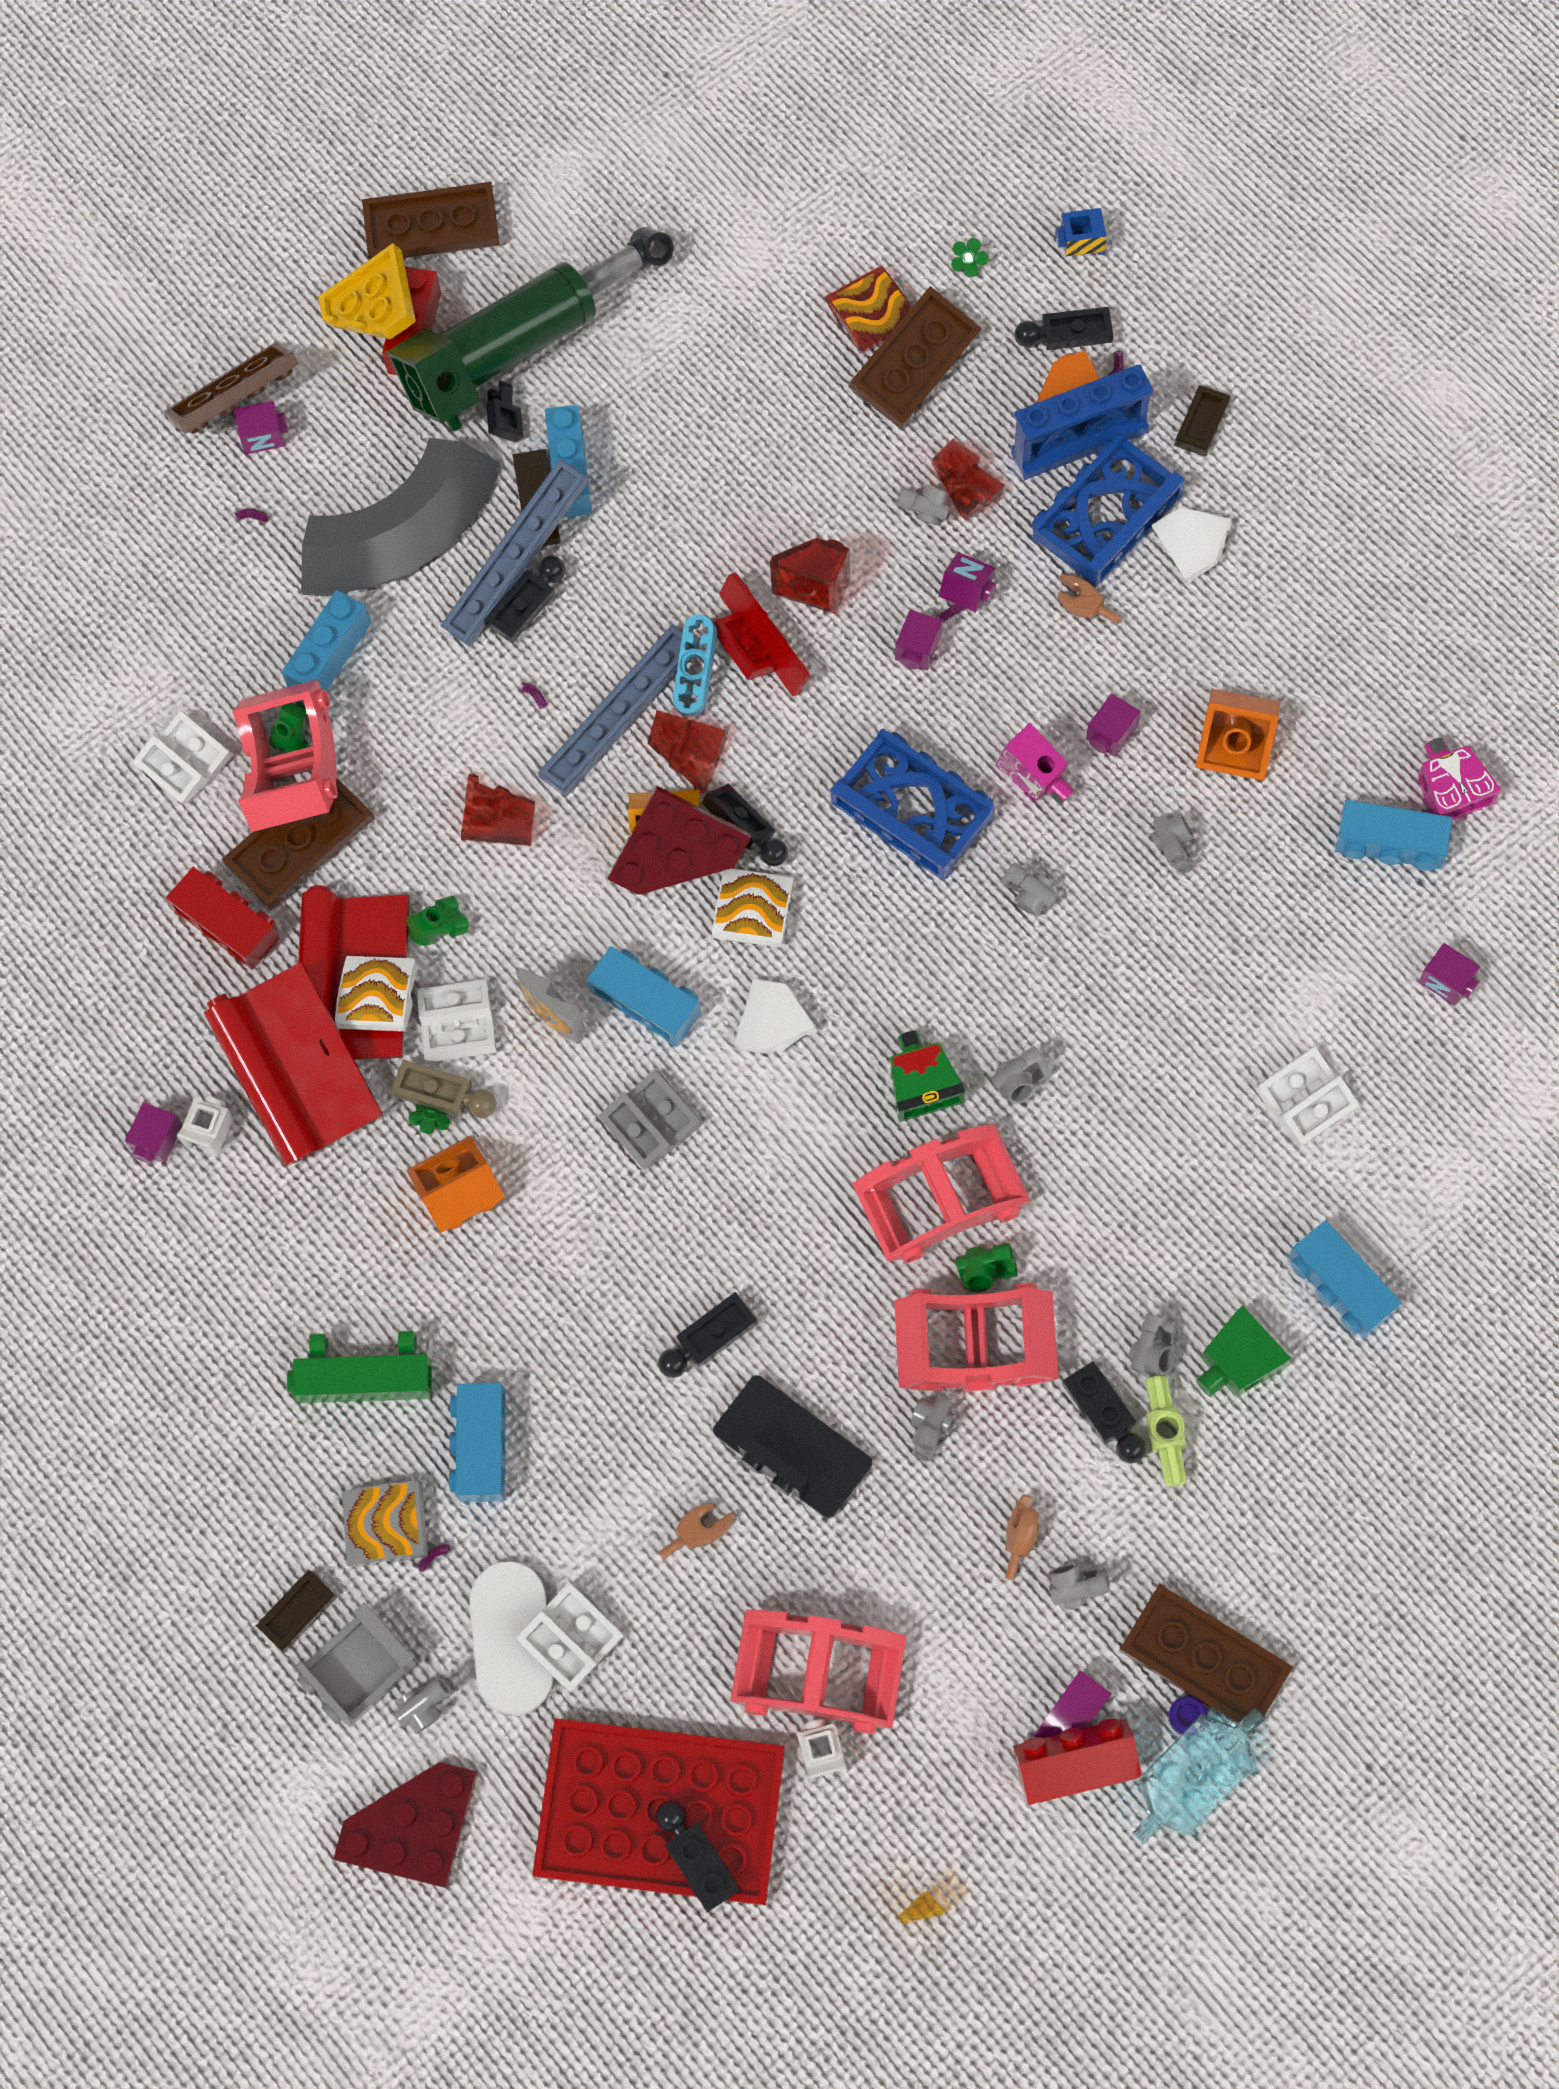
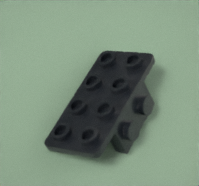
M759 1375L753 1376L713 1427L714 1435L742 1456L741 1462L757 1474L760 1471L764 1472L773 1479L771 1484L786 1496L792 1493L826 1519H831L837 1514L872 1467L870 1456Z

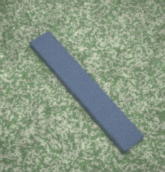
M561 458L558 460L440 625L443 629L471 647L486 626L484 619L518 581L589 482L587 476Z
M672 624L541 768L538 772L540 779L564 797L573 790L676 675L683 633ZM697 643V647L690 645L689 649H699V644Z

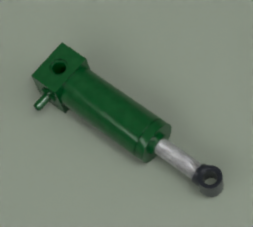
M639 228L632 234L630 242L627 243L625 248L582 274H579L567 262H561L444 332L437 334L425 328L386 351L413 410L441 424L447 421L451 431L461 429L463 424L458 414L480 401L476 392L478 387L594 319L596 306L592 296L638 268L644 269L651 264L657 266L666 264L671 259L674 251L673 241L670 236L652 228ZM652 241H654V247L652 251L649 252L650 244Z

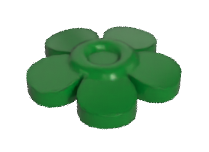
M970 238L967 241V246L962 241L954 244L952 251L955 255L960 256L953 258L951 266L955 271L959 272L964 269L968 277L978 275V265H986L989 260L987 252L979 251L982 245L981 241L977 238Z
M419 1104L416 1106V1110L408 1116L409 1123L411 1125H420L419 1130L425 1134L433 1133L435 1127L439 1130H446L450 1126V1120L447 1118L448 1113Z

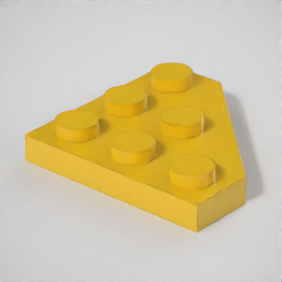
M393 243L318 296L322 320L334 328L392 339L416 322L402 250Z

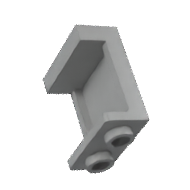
M365 1602L353 1612L356 1617L305 1663L300 1661L295 1665L301 1673L297 1681L311 1696L316 1692L319 1693L326 1702L321 1707L322 1710L336 1725L342 1720L351 1727L419 1665L416 1659Z

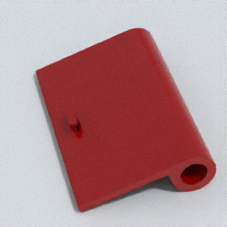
M322 885L311 886L309 890L302 893L298 963L303 962L334 1022L340 980L347 956L407 958L409 895L339 898L334 892H331L329 887ZM338 1029L354 1060L403 1058L404 1031Z
M299 962L239 996L228 998L225 993L206 1003L209 1009L204 1012V1015L285 1167L304 1159L384 1115L303 962Z

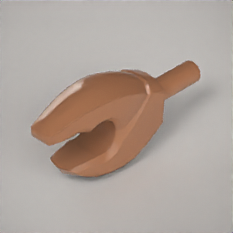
M1060 575V581L1080 594L1078 597H1071L1064 592H1058V599L1066 610L1078 617L1094 619L1097 614H1100L1115 624H1119L1122 617L1103 606L1104 598L1090 582L1072 575Z
M1025 1494L1021 1495L1007 1525L1005 1550L1010 1552L1011 1556L1005 1578L1009 1580H1015L1020 1556H1028L1038 1532V1512L1031 1508L1032 1497Z
M707 1503L693 1508L684 1515L675 1530L679 1537L658 1552L664 1560L684 1544L690 1550L713 1543L731 1526L736 1517L735 1513L731 1512L721 1520L716 1521L713 1526L705 1527L702 1525L701 1520L715 1508L716 1504Z

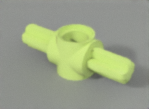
M1156 1375L1146 1379L1151 1412L1146 1414L1148 1439L1152 1445L1153 1453H1159L1165 1485L1176 1487L1185 1484L1187 1481L1181 1449L1186 1448L1185 1424L1180 1415V1410L1173 1408L1168 1378ZM1161 1423L1171 1424L1176 1430V1436L1170 1439L1162 1438L1157 1433L1156 1426Z

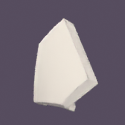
M1180 507L1151 526L1184 579L1190 583L1218 562L1222 563V552L1232 520Z
M753 979L734 1045L743 1051L768 1054L776 1051L782 1056L786 1053L788 1046L805 1034L811 1036L818 1029L804 1010L799 998L787 984Z

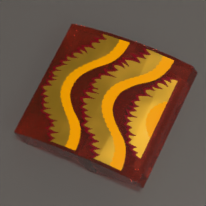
M882 265L824 297L840 327H845L859 353L885 340L912 308L900 288Z

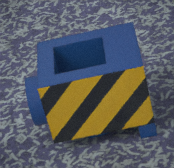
M1101 208L1062 213L1061 226L1055 228L1057 247H1064L1066 257L1096 252L1098 255H1105L1107 235Z

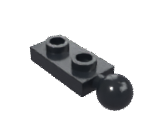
M1109 307L1042 314V326H1038L1033 321H1023L1017 325L1014 337L1016 342L1025 348L1033 347L1039 340L1045 339L1046 350L1113 343Z
M547 556L542 559L538 567V576L527 570L484 619L486 626L513 644L555 595V590L549 583L559 582L566 572L565 564L560 558Z
M729 783L706 793L701 804L710 813L751 833V839L746 846L748 851L758 846L761 859L769 866H780L786 861L788 857L787 845L780 839L772 838L776 830Z
M734 1292L676 1336L682 1347L680 1349L670 1348L661 1353L658 1359L660 1372L666 1377L677 1378L686 1371L688 1361L691 1358L700 1368L756 1326L758 1320L738 1294Z
M1094 1361L1062 1380L1063 1387L1104 1445L1116 1439V1452L1122 1461L1133 1464L1143 1459L1146 1453L1145 1441L1139 1435L1128 1432L1129 1429L1136 1425V1420Z
M665 1801L657 1808L655 1813L658 1827L665 1832L672 1833L675 1837L666 1843L665 1847L708 1913L741 1891L699 1822L687 1828L685 1825L687 1816L684 1807L677 1801Z

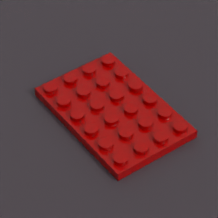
M555 1718L532 1877L697 1898L665 1847V1844L675 1837L672 1833L661 1830L655 1820L657 1808L663 1802L673 1800L679 1802L684 1807L687 1816L685 1822L687 1828L699 1822L740 1887L741 1891L726 1901L766 1906L785 1746Z

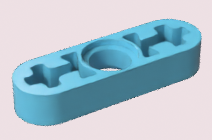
M700 614L691 616L684 624L673 693L674 706L682 714L689 717L701 714L706 708L717 640L716 625L708 617ZM700 623H703V626L708 630V633L702 634L700 638V646L706 648V652L699 649H689L690 645L697 647L698 638L692 631L693 629H699ZM695 656L701 657L704 661L703 670L697 675L689 674L686 669L688 660ZM685 679L694 683L701 682V686L693 685V695L698 698L697 703H691L690 708L682 702L683 697H689L691 689L689 684L684 683Z

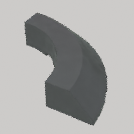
M429 438L424 454L413 473L397 490L386 498L351 513L331 516L309 515L302 544V595L332 596L336 590L344 594L348 591L367 589V591L375 590L377 585L397 579V582L419 572V567L430 562L435 557L439 559L456 544V539L465 529L475 523L476 515L484 502L487 504L494 488L500 463L464 442Z

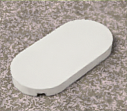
M511 1561L496 1563L486 1568L477 1577L470 1592V1613L476 1679L482 1698L491 1708L504 1715L522 1716L535 1711L542 1705L553 1688L554 1677L515 1639L547 1606V1596L542 1581L532 1569L524 1564Z

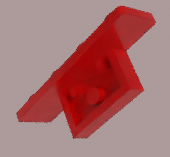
M736 572L729 574L719 595L732 614L714 621L718 640L747 680L775 672L792 696L799 695L810 677V673L787 643L785 637L768 617L766 611L752 595L748 586Z

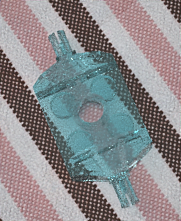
M1253 1707L1238 1725L1234 1722L1229 1725L1213 1717L1201 1714L1141 1775L1139 1787L1148 1807L1145 1812L1149 1816L1132 1831V1834L1143 1845L1159 1827L1162 1828L1164 1825L1196 1838L1200 1833L1195 1828L1248 1774H1251L1253 1777L1258 1774L1251 1746L1247 1740L1249 1735L1266 1720L1261 1713ZM1193 1763H1201L1202 1774L1199 1779L1188 1782L1186 1780L1187 1768Z

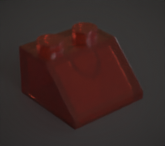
M814 538L772 556L770 560L772 594L836 615L850 582V548L845 547L844 544L837 540L828 539L826 541Z

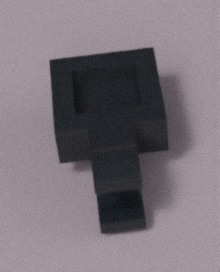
M499 381V391L490 388L487 392L489 402L486 404L488 432L491 435L516 443L524 437L521 408L513 405L512 384Z

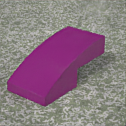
M1080 1670L1041 1724L1034 1737L1046 1738L1061 1734V1732L1069 1728L1083 1729L1089 1727L1112 1693Z

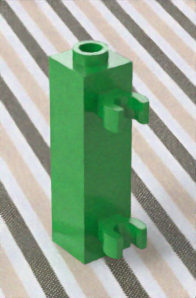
M414 1331L398 1332L399 1355L327 1358L329 1340L325 1338V1334H310V1358L293 1359V1370H288L287 1390L288 1393H292V1396L298 1403L432 1399V1361L427 1354H416L417 1336L414 1335Z

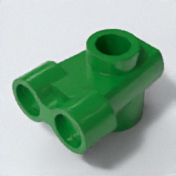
M297 701L281 706L278 720L270 731V746L275 749H283L287 753L307 748L308 742L305 740V730L310 727L304 702Z
M454 896L438 899L434 906L426 907L424 910L407 917L411 939L422 946L433 944L436 938L441 935L449 934L451 937H456L469 932L468 920L460 913L458 902Z
M1010 1243L993 1245V1248L987 1250L982 1247H972L965 1252V1255L956 1257L961 1281H964V1286L969 1291L982 1292L990 1289L993 1286V1278L1000 1277L1002 1280L1018 1277L1016 1260L1013 1257Z

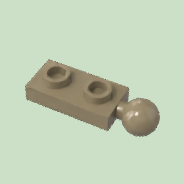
M404 1059L390 1091L392 1097L434 1108L460 1117L463 1107L467 1106L475 1117L486 1118L494 1113L497 1105L495 1096L488 1090L479 1089L470 1093L472 1083L469 1079Z

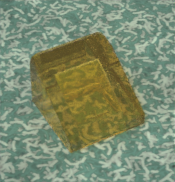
M924 1891L898 1916V1922L902 1926L944 1917L947 1915V1912L928 1891Z

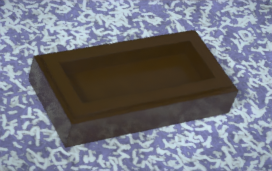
M1199 385L1177 434L1174 446L1206 457L1231 396Z
M308 1569L255 1626L285 1653L338 1596Z

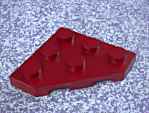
M656 785L612 866L607 879L637 895L728 870L736 866L751 839V833Z
M441 1762L433 1765L344 1820L333 1860L447 1889L478 1772Z

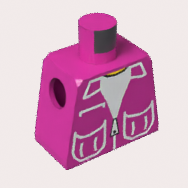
M1031 723L1026 725L1005 746L995 765L1036 801L1047 792L1061 806L1075 792L1062 778L1063 773L1068 767L1067 762Z
M1443 737L1433 739L1424 746L1430 760L1422 764L1418 780L1428 813L1452 817L1453 821L1496 803L1501 789L1470 747L1464 746L1450 752Z

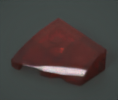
M952 439L932 458L931 464L960 516L968 520L996 500L1003 493L1004 484L978 466L979 456L955 439Z
M657 710L647 744L657 754H661L677 773H681L694 786L695 790H700V793L705 794L717 768L729 730Z
M468 773L461 840L531 846L535 801L524 796L514 795L500 785L494 790L479 783L478 775Z

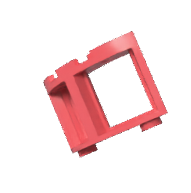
M318 679L242 699L232 711L240 734L243 753L247 757L250 756L251 772L245 774L243 792L238 800L251 832L328 813L332 807L333 800L338 796L335 744L328 714L330 700L327 692L321 689ZM303 700L311 727L313 746L271 757L260 711ZM312 770L309 780L273 789L274 779Z
M995 1124L959 1131L956 1134L957 1138L952 1137L941 1143L939 1139H935L909 1150L912 1157L899 1159L893 1164L889 1160L852 1183L887 1262L903 1260L904 1263H911L924 1256L925 1249L959 1232L995 1220L1005 1223L1020 1215L1019 1209L1031 1201ZM972 1155L994 1205L965 1214L942 1163L962 1156ZM922 1171L946 1223L910 1241L887 1190Z
M1021 1283L1015 1285L1014 1290L977 1295L932 1294L929 1289H914L909 1291V1296L894 1300L899 1388L942 1391L943 1387H963V1391L995 1390V1385L1004 1386L1015 1383L1016 1387H1023L1058 1380L1053 1291L1037 1289V1284ZM1021 1304L1025 1362L989 1367L985 1308ZM926 1309L963 1310L967 1368L929 1367Z
M746 1609L730 1702L744 1705V1712L748 1714L767 1716L768 1710L817 1716L853 1724V1731L867 1734H875L876 1728H892L906 1636L867 1625L859 1627L857 1625L841 1624L842 1620L812 1615L806 1618L796 1615L789 1616L787 1612ZM776 1633L811 1637L801 1701L766 1697ZM834 1640L872 1649L862 1713L823 1705Z

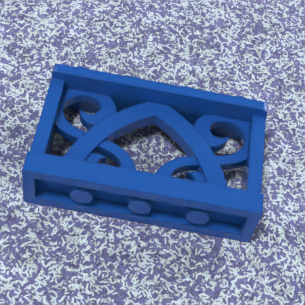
M1137 364L1015 411V445L1011 446V454L1023 479L1027 480L1099 452L1107 440L1113 441L1120 433L1126 437V440L1147 434L1149 425L1146 420L1149 399L1153 394V388L1142 366Z
M1121 433L1113 441L1107 440L1097 454L1098 457L1091 464H1084L1077 473L1076 480L1070 487L1064 486L1057 493L1054 504L1048 510L1042 509L1032 522V540L1037 544L1040 543L1084 576L1085 580L1090 582L1095 588L1150 531L1151 525L1159 521L1182 496L1185 482L1182 476L1175 471L1173 473L1168 471L1126 440V437ZM1117 460H1127L1134 466L1135 474L1132 479H1126L1127 472L1124 465L1119 473L1113 472L1110 467ZM1142 472L1158 483L1160 487L1140 481ZM1123 493L1122 512L1127 522L1123 525L1118 522L1105 521L1091 527L1088 515L1089 498L1104 494ZM1131 495H1136L1134 502L1140 501L1143 504L1139 509H1133L1129 506ZM1075 504H1076V512L1071 511V509L1074 507ZM1060 521H1067L1070 526L1062 529V533L1073 534L1079 531V536L1063 540L1054 534L1053 528ZM1106 530L1111 531L1114 535L1109 541L1102 538L1103 533L1095 537V534ZM1083 543L1092 560H1088L1076 551L1074 547Z
M883 728L877 733L876 738L841 780L839 779L830 789L831 804L942 881L952 872L954 865L986 825L994 818L995 805L986 793L981 790H972L964 784V780L957 773L951 770L946 772L936 765L935 760L929 754L923 751L918 753L908 746L907 741L896 732L889 733ZM889 754L899 761V765L892 768L885 761L884 772L886 776L881 778L875 770L874 763L879 756ZM867 771L873 782L855 791L853 789L854 785ZM927 787L933 800L935 818L919 815L908 818L904 822L897 820L898 801L893 789ZM882 793L888 797L891 804L884 810L876 805L878 801H885L881 795ZM944 793L950 796V798L946 800ZM958 805H963L974 814L972 822L965 826L950 825L947 823V818L952 821L964 818V814L961 815L955 811ZM919 824L934 827V831L924 826L926 834L921 836L914 831V828ZM946 832L960 836L948 853L941 850Z

